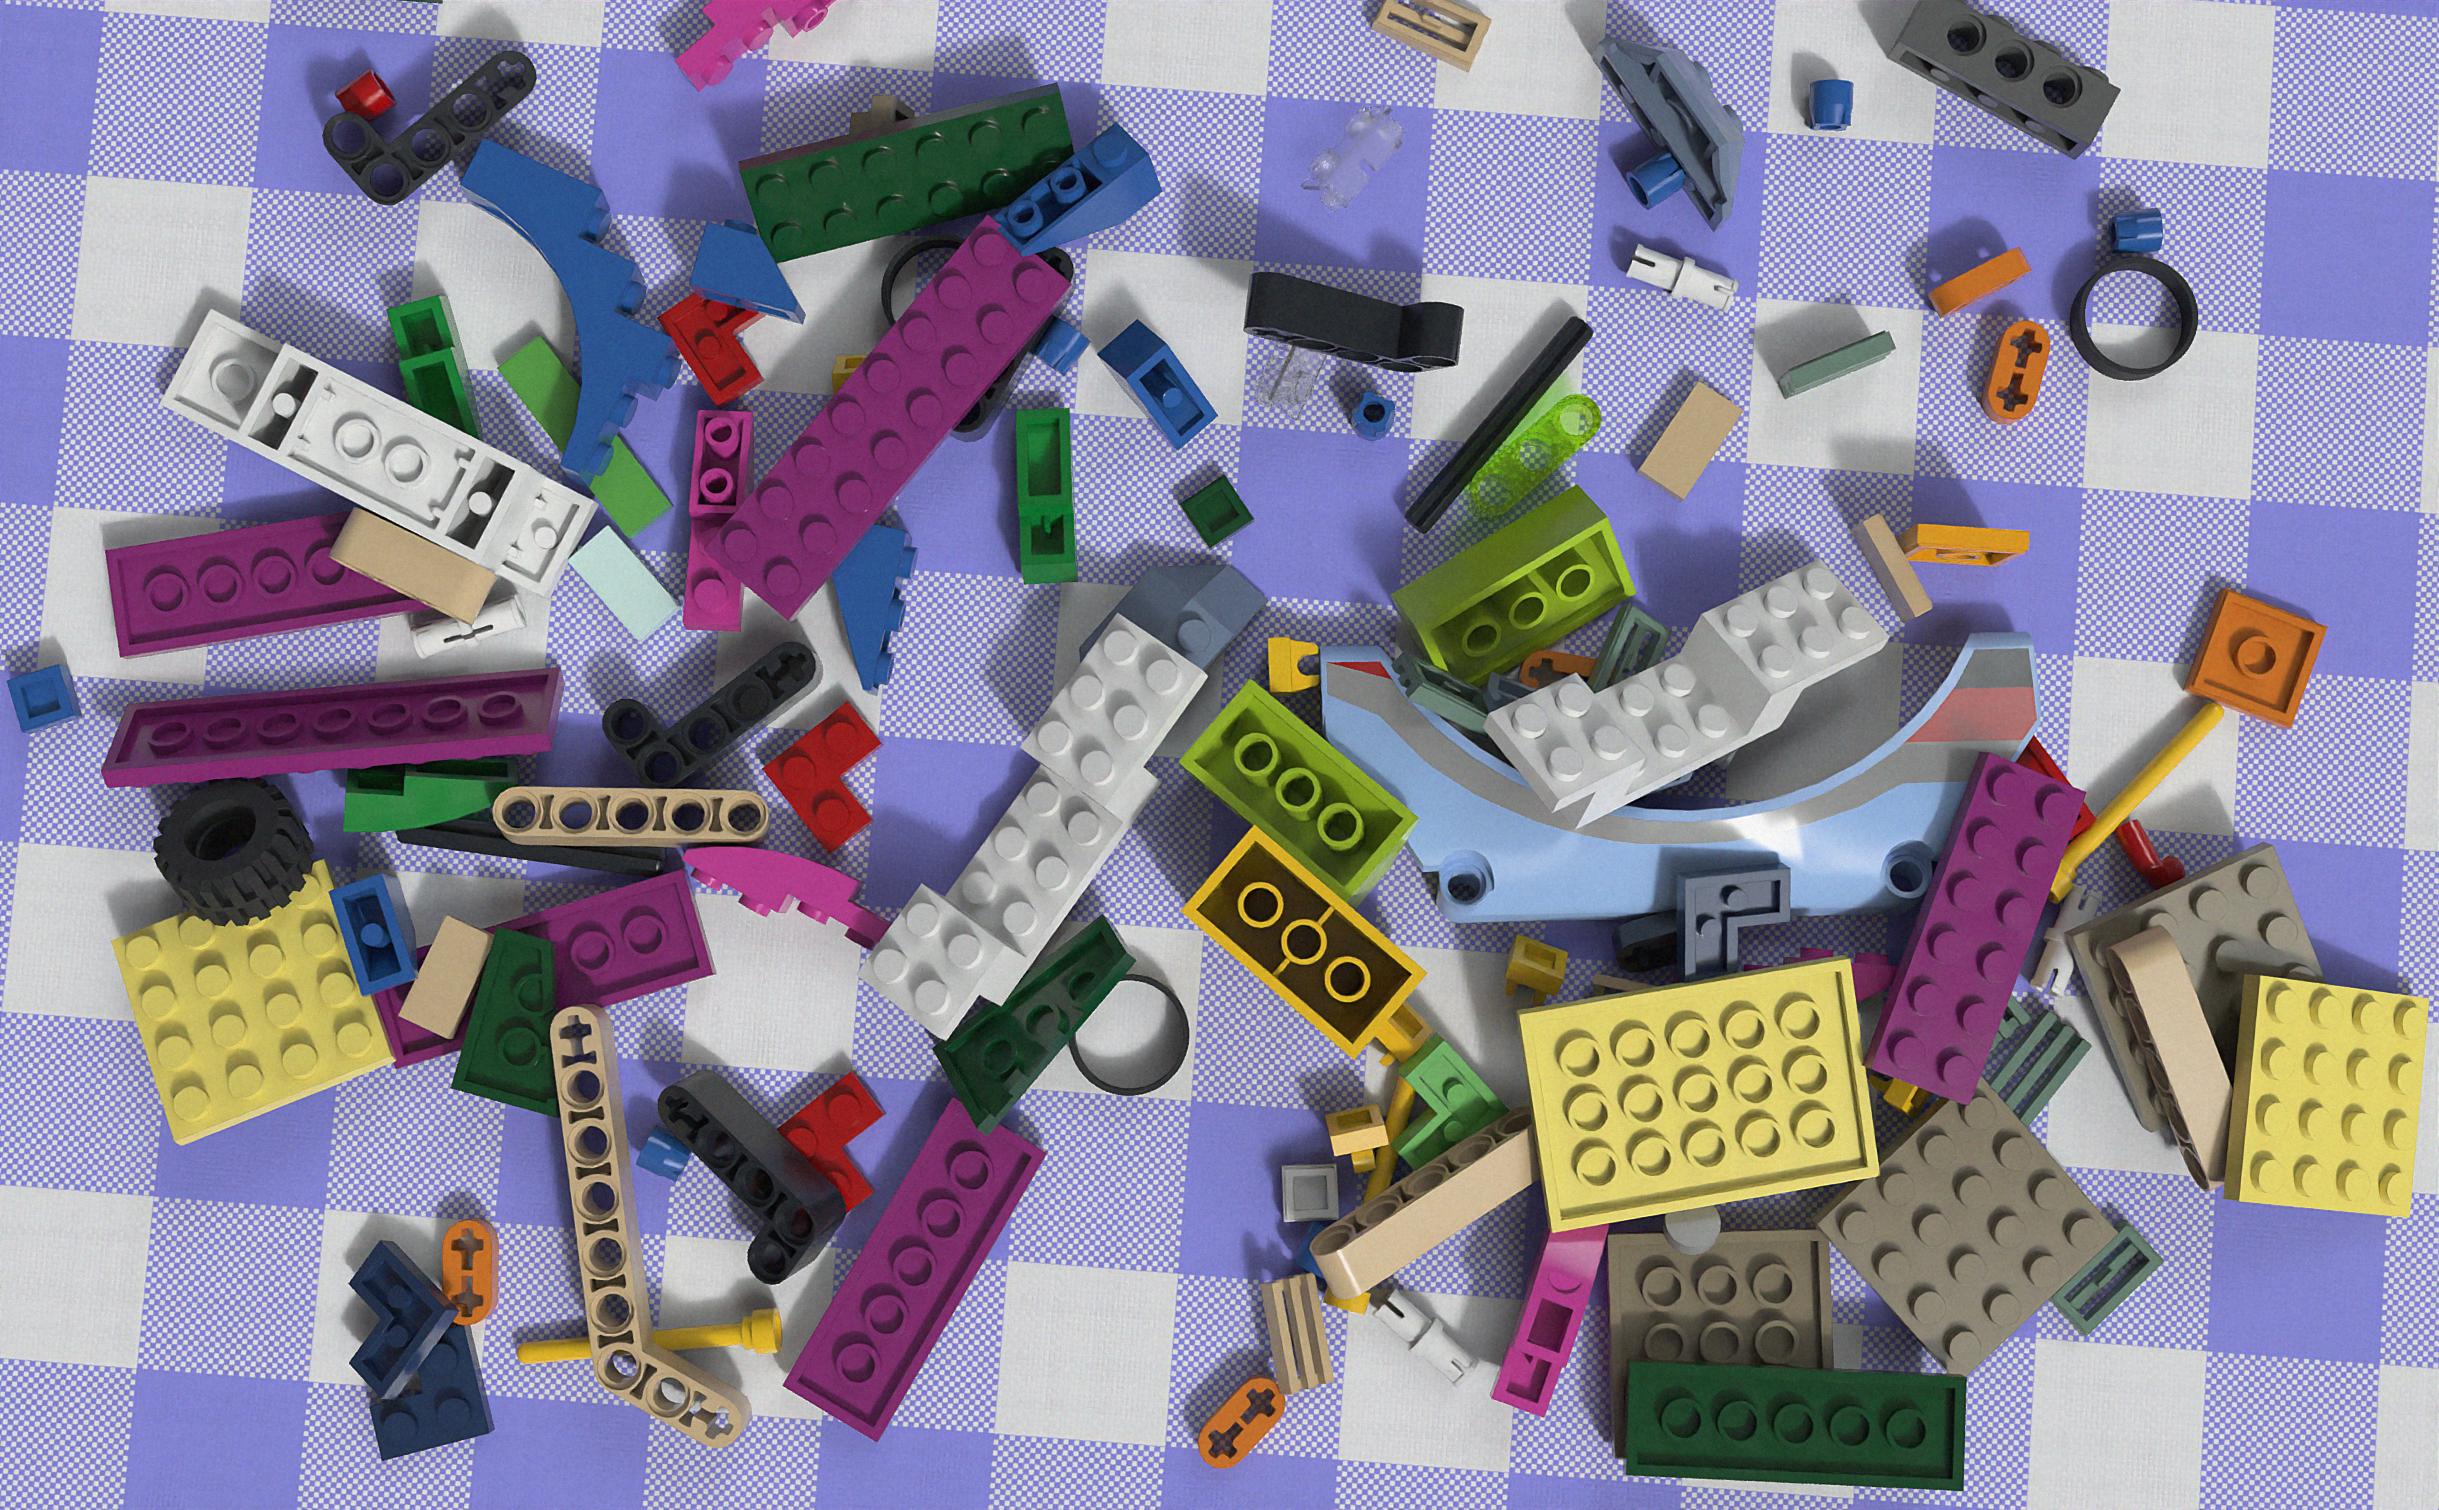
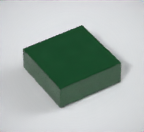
M1225 474L1179 504L1181 510L1209 551L1254 522L1253 516Z

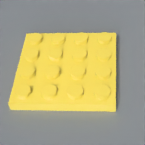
M325 859L314 862L312 871L302 875L306 884L301 892L293 891L289 895L292 902L283 909L279 905L270 910L272 916L262 921L256 916L250 918L248 925L236 927L233 921L230 920L225 927L217 926L209 918L202 921L189 910L111 940L173 1140L180 1146L397 1061L375 995L362 997L328 892L338 887L331 867Z
M2244 974L2223 1199L2410 1218L2430 998Z

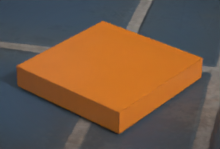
M2221 589L2218 592L2182 691L2211 702H2216L2224 707L2279 728L2289 729L2294 722L2328 627L2230 589Z

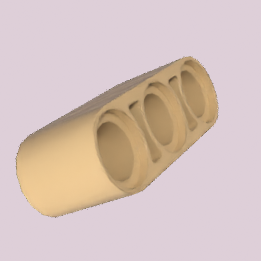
M356 507L352 509L328 555L336 562L471 626L497 579L494 573L480 565Z

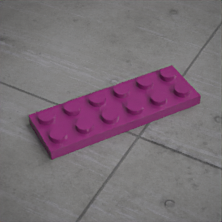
M367 508L362 509V510H364V511H366V512H368V513H371V514H373V515H375V516H377V517H379V518H381V519H383V520H385V521H387V522H390V523H392V524H394V525H396V526H398V527H400V528H402V529H404V530H406V531H408V532H411V533H413V534H415V535H417V536H419V537H421V538H423V539H425V540H427V541H430V542H432V543H434V544H436V545H438V546L441 547V545H439V544H437V543H435V542H433V541H431V540H429V539H427V538H425V537H423V536H421V535H419V534H417V533H415V532H413V531H411V530H409V529H407V528H405V527H403V526H401V525H399V524H397V523H395V522H393V521H391V520H389V519H387V518H385V517H383V516H381V515H379V514H377V513H375V512H373V511H371V510H369V509H367ZM351 511L105 550L120 658L124 659L147 657L435 609L372 580L328 556Z
M1979 752L1862 1066L1961 1104L1970 1105L2087 792L1990 752Z
M687 869L674 871L482 929L495 935L497 927H505L556 941L558 1013L563 1009L581 1004H595L605 1008L717 974ZM432 944L416 948L418 973ZM415 980L375 993V998L397 1060L394 1062L395 1069L405 1068L462 1050L481 981L453 1039L442 1037L398 1016Z
M953 1096L782 1386L863 1435L878 1442L1048 1151L1001 1123L986 1136L976 1129L961 1100Z

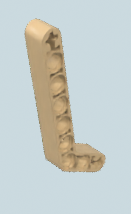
M581 1004L563 1009L552 1021L550 1038L593 1369L596 1379L604 1389L703 1445L712 1448L726 1447L733 1443L750 1423L752 1408L747 1396L735 1387L654 1343L613 1025L610 1016L603 1008L595 1004ZM580 1022L581 1024H590L592 1029L591 1035L585 1037L573 1036L572 1025ZM596 1052L597 1059H588L578 1063L574 1061L575 1055ZM584 1070L594 1073L599 1079L600 1092L594 1100L583 1097L579 1092L577 1086L578 1078ZM590 1126H596L606 1134L608 1140L607 1148L602 1155L592 1153L586 1146L585 1133ZM596 1182H603L613 1190L615 1201L611 1210H604L594 1203L592 1189ZM602 1238H611L620 1245L622 1259L619 1265H611L601 1258L599 1244ZM609 1294H618L628 1302L629 1316L627 1320H617L609 1314L606 1307ZM616 1350H625L632 1354L637 1363L635 1375H624L615 1368L613 1360ZM672 1377L678 1379L683 1384L686 1392L684 1402L675 1403L664 1396L662 1392L663 1378ZM704 1394L706 1399L699 1405L701 1409L696 1414L690 1412V1409L701 1398V1395ZM720 1407L730 1411L727 1416L729 1423L724 1428L715 1424L718 1417L716 1411Z

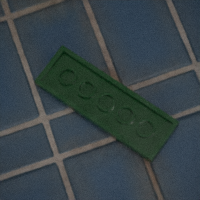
M1056 82L741 160L738 163L739 172L760 237L778 264L1007 207L1072 157L1075 152L1059 86Z
M1627 1358L1623 1472L1628 1476L1964 1491L1967 1377L1962 1374Z

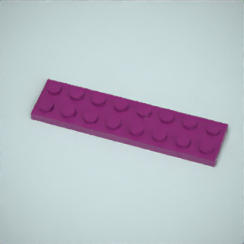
M988 214L703 550L790 623L1072 290V284L1036 254L1022 257L997 230L1001 225Z
M561 667L131 703L126 706L102 766L101 774L107 788L130 786L143 788L153 784L200 783L212 779L256 778L262 775L294 772L308 774L318 770L341 768L365 769L376 765L422 764L427 761L459 758L473 760L483 756L517 753L530 755L541 751H551L565 683Z

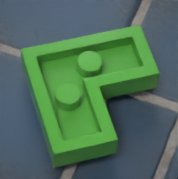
M1436 1032L1397 1070L1429 1107L1390 1145L1416 1171L1459 1142L1504 1116L1510 1110L1446 1040Z

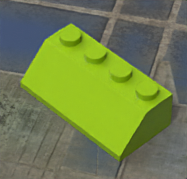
M1576 484L1392 593L1391 597L1409 635L1424 660L1478 688L1487 682L1491 671L1499 675L1525 660L1530 654L1544 649L1635 595L1637 592L1607 515Z
M1251 678L1178 761L1189 776L1251 828L1255 824L1354 910L1389 871L1420 820L1418 816Z

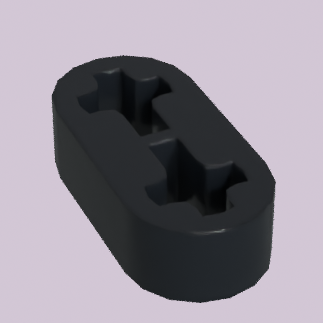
M1677 908L1627 922L1614 931L1612 946L1616 962L1621 969L1627 972L1638 973L1677 963Z

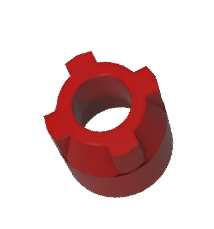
M372 68L335 92L336 98L346 112L352 111L361 114L369 122L377 119L397 105L389 88Z

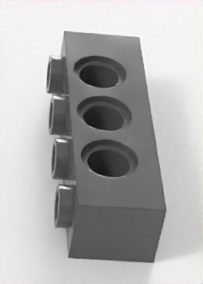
M1919 0L1887 57L1891 61L2074 160L2091 146L2121 91L2120 88L2109 83V78L2100 70L2089 66H2077L2063 58L2060 50L2052 44L2040 40H2029L2015 32L2013 25L2004 18L1996 15L1985 16L1967 6L1966 0ZM1956 34L1961 36L1967 42L1969 52H1959L1953 49L1948 42L1947 35ZM1995 60L2009 62L2015 70L2016 78L2002 76L1996 69ZM2043 85H2050L2058 89L2062 95L2063 104L2050 102L2044 95Z

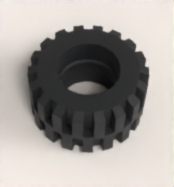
M243 777L230 778L229 781L212 779L209 780V785L200 789L196 785L188 790L187 793L190 796L183 801L176 800L169 807L172 814L170 817L161 819L157 829L162 835L154 838L153 849L157 853L154 860L163 877L188 910L190 909L202 921L209 918L214 925L224 927L230 920L233 921L236 927L248 925L250 918L256 916L262 921L272 916L270 910L279 905L283 909L292 902L289 895L293 891L301 892L306 884L302 875L312 871L314 861L310 854L314 853L313 842L308 836L309 832L281 790L274 784L269 786L266 780L260 777L252 778L249 781ZM249 841L234 855L221 859L231 848Z

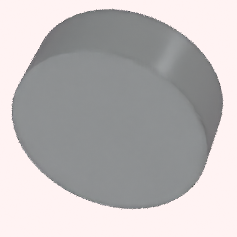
M1714 1205L1666 1213L1663 1221V1232L1667 1242L1677 1251L1688 1255H1697L1708 1251L1715 1244L1721 1229V1218Z

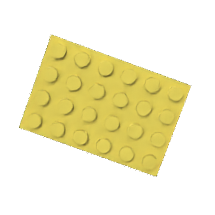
M1845 955L1734 973L1690 983L1681 982L1516 1011L1548 1227L1552 1233L1880 1176L1865 1066H1862L1864 1055L1851 961Z

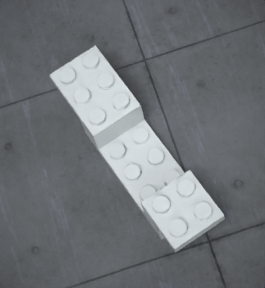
M211 308L160 402V405L547 600L553 594L568 565L567 560L573 555L599 505L595 501L547 478L530 465L287 343L283 345Z
M1818 559L1702 613L1680 654L1596 694L1591 691L1577 673H1574L1489 713L1483 728L1552 813L1559 810L1574 830L1779 728L1804 688L1881 651L1890 636L1821 559Z
M1117 612L1020 746L1022 750L1041 763L946 896L944 897L921 883L856 975L938 1038L947 1041L979 995L1002 1006L1162 782L1146 770L1144 765L1209 676L1202 669Z

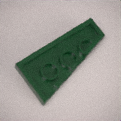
M1103 914L1024 975L1002 1006L991 1001L954 1030L947 1041L942 1040L932 1048L976 1129L986 1136L993 1131L1137 961L1113 922Z

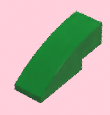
M436 295L386 309L402 361L398 362L412 407L484 442L468 365L448 296Z
M1070 408L1015 410L1020 561L1024 585L1078 582Z
M481 757L473 760L459 758L427 761L422 764L405 763V772L348 768L343 832H387L420 828L454 820L494 805L500 793L508 788L519 786L518 759Z

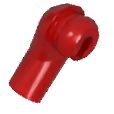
M2139 820L2129 821L2114 830L2113 834L2129 863L2152 889L2158 890L2186 877L2185 869L2177 857L2169 855L2163 860L2160 859Z

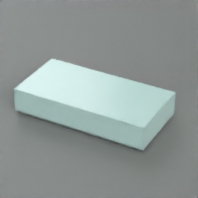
M609 525L603 528L567 560L630 633L641 643L682 608L677 600Z

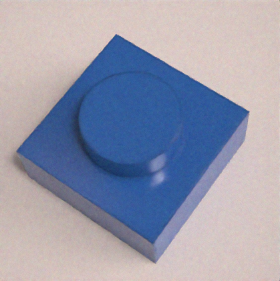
M57 664L7 680L22 733H36L83 717L69 669L66 665Z

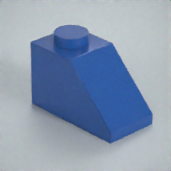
M725 219L723 226L706 222L689 282L690 287L698 297L803 325L806 314L764 241L759 235H756L757 229L749 224L732 219Z
M1138 319L1097 353V356L1123 391L1176 450L1179 451L1218 417L1216 411L1168 344Z
M380 873L328 891L362 997H367L418 979L415 929L399 879Z

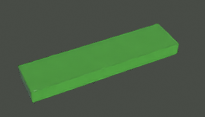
M539 335L497 367V369L564 454L575 426L581 386L545 339ZM616 433L611 443V446L614 447V453L610 465L602 476L595 475L589 488L629 539H633L674 506Z

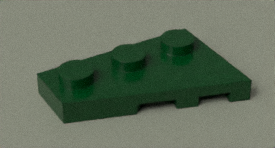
M497 927L451 1089L548 1116L561 1117L550 1038L551 1024L554 1017L558 1014L556 941L505 927Z

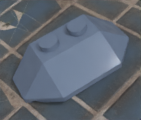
M1606 37L1598 43L1592 60L1659 154L1667 150L1678 166L1682 168L1686 177L1683 181V190L1714 233L1724 225L1732 213L1745 138L1741 134L1743 132V125L1740 118L1729 105L1722 106L1711 91L1713 84L1706 69L1698 61L1691 62L1683 50Z
M1229 565L1151 566L1079 647L1080 663L1118 612L1206 673L1269 600Z

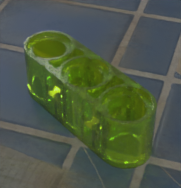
M1568 395L1483 466L1473 477L1467 489L1466 503L1470 512L1478 519L1488 522L1497 521L1505 517L1589 444L1600 428L1602 421L1601 411L1596 402L1585 395ZM1569 411L1581 414L1587 422V431L1582 435L1569 434L1561 425V414ZM1527 446L1538 447L1546 456V467L1537 471L1527 469L1520 461V450ZM1486 481L1499 483L1506 492L1505 503L1499 506H1490L1484 503L1478 493L1479 485Z

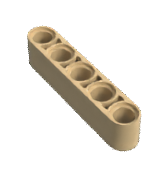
M518 786L508 788L500 793L494 802L492 810L494 821L505 838L521 845L755 847L764 841L771 825L768 806L763 798L755 792L746 790ZM518 804H529L536 811L533 821L524 828H513L507 824L509 811ZM574 805H585L592 809L591 820L580 829H571L563 825L565 812ZM629 806H641L649 812L648 820L639 829L628 830L619 825L620 814ZM692 806L702 810L705 814L704 821L695 830H681L674 824L676 814L684 807ZM744 807L754 809L761 816L758 825L751 831L746 832L737 831L729 823L734 811Z
M2156 925L2107 947L2106 958L2184 1162L2197 1185L2204 1192H2210L2223 1186L2225 1182L2233 1089L2179 948L2167 929L2162 925Z
M1523 1105L1510 1110L1504 1116L1459 1142L1316 1235L1309 1249L1333 1295L1339 1299H1350L1368 1291L1540 1179L1541 1175L1530 1105Z

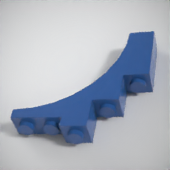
M483 138L459 185L472 205L507 224L540 253L559 278L570 300L580 339L582 386L575 426L559 465L570 480L589 488L595 475L602 476L609 467L614 453V447L611 446V443L619 427L626 428L637 410L638 399L635 398L636 394L638 393L657 402L663 388L670 389L679 375L682 360L679 359L680 353L672 337L627 318L629 314L634 316L640 310L646 296L647 287L644 285L645 280L637 263L593 244L594 241L599 243L604 239L612 220L611 209L603 191Z

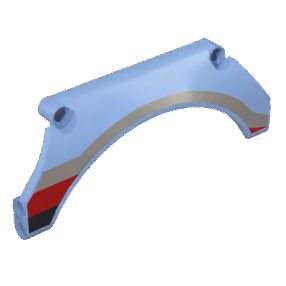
M2029 632L1970 633L1945 681L1915 717L1890 740L1862 760L1817 784L1778 798L1727 808L1688 811L1644 809L1624 805L1574 830L1559 810L1552 813L1516 769L1477 747L1444 721L1437 713L1409 700L1405 694L1407 688L1401 686L1398 680L1401 675L1394 672L1391 667L1394 662L1380 646H1319L1321 737L1419 817V822L1404 846L1422 872L1438 871L1439 887L1436 898L1438 910L1446 919L1461 924L1477 922L1640 919L1677 908V873L1779 862L1791 868L1790 916L1899 915L1908 913L1916 907L1929 888L1933 875L1931 861H1939L1979 752H1990L2015 763L2041 724V700L2031 634ZM1898 874L1906 877L1911 882L1913 891L1904 892L1897 889L1892 884L1890 875ZM1457 883H1464L1471 886L1477 896L1469 901H1460L1450 894L1448 888Z

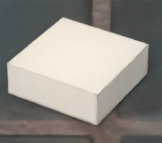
M1336 1163L1281 1165L1284 1222L1339 1220Z

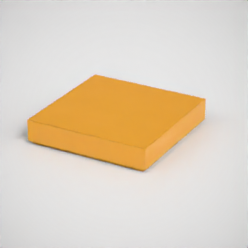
M1918 523L1895 538L1908 561L1998 567L2025 554L2029 550L2030 531Z

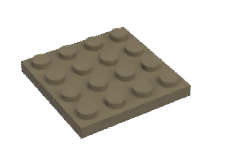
M2263 841L2064 932L2142 1128L2150 1133L2166 1127L2170 1123L2108 965L2106 948L2156 925H2162L2167 929L2179 948L2233 1089L2244 974L2327 984L2272 844Z
M1980 1076L1969 1106L1942 1096L1878 1156L1880 1176L1851 1181L1810 1219L1946 1373L1962 1374L1965 1377L1975 1370L2118 1234L2108 1220L1982 1076Z
M1817 1227L1720 1230L1715 1244L1708 1251L1697 1255L1684 1254L1674 1249L1667 1242L1663 1231L1607 1232L1605 1259L1611 1445L1614 1459H1623L1627 1358L1834 1368L1830 1248L1828 1239Z

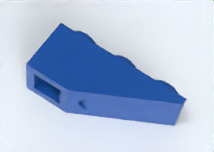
M1116 122L992 219L1001 225L997 230L1022 257H1026L1119 225L1163 191L1149 153Z
M876 524L871 527L832 574L862 689L869 695L874 696L878 695L880 684H889L892 675L895 655L887 652L891 632L901 631L905 617L906 601L899 599L903 579L911 580L913 578L918 558V548L911 546L912 538L907 531Z

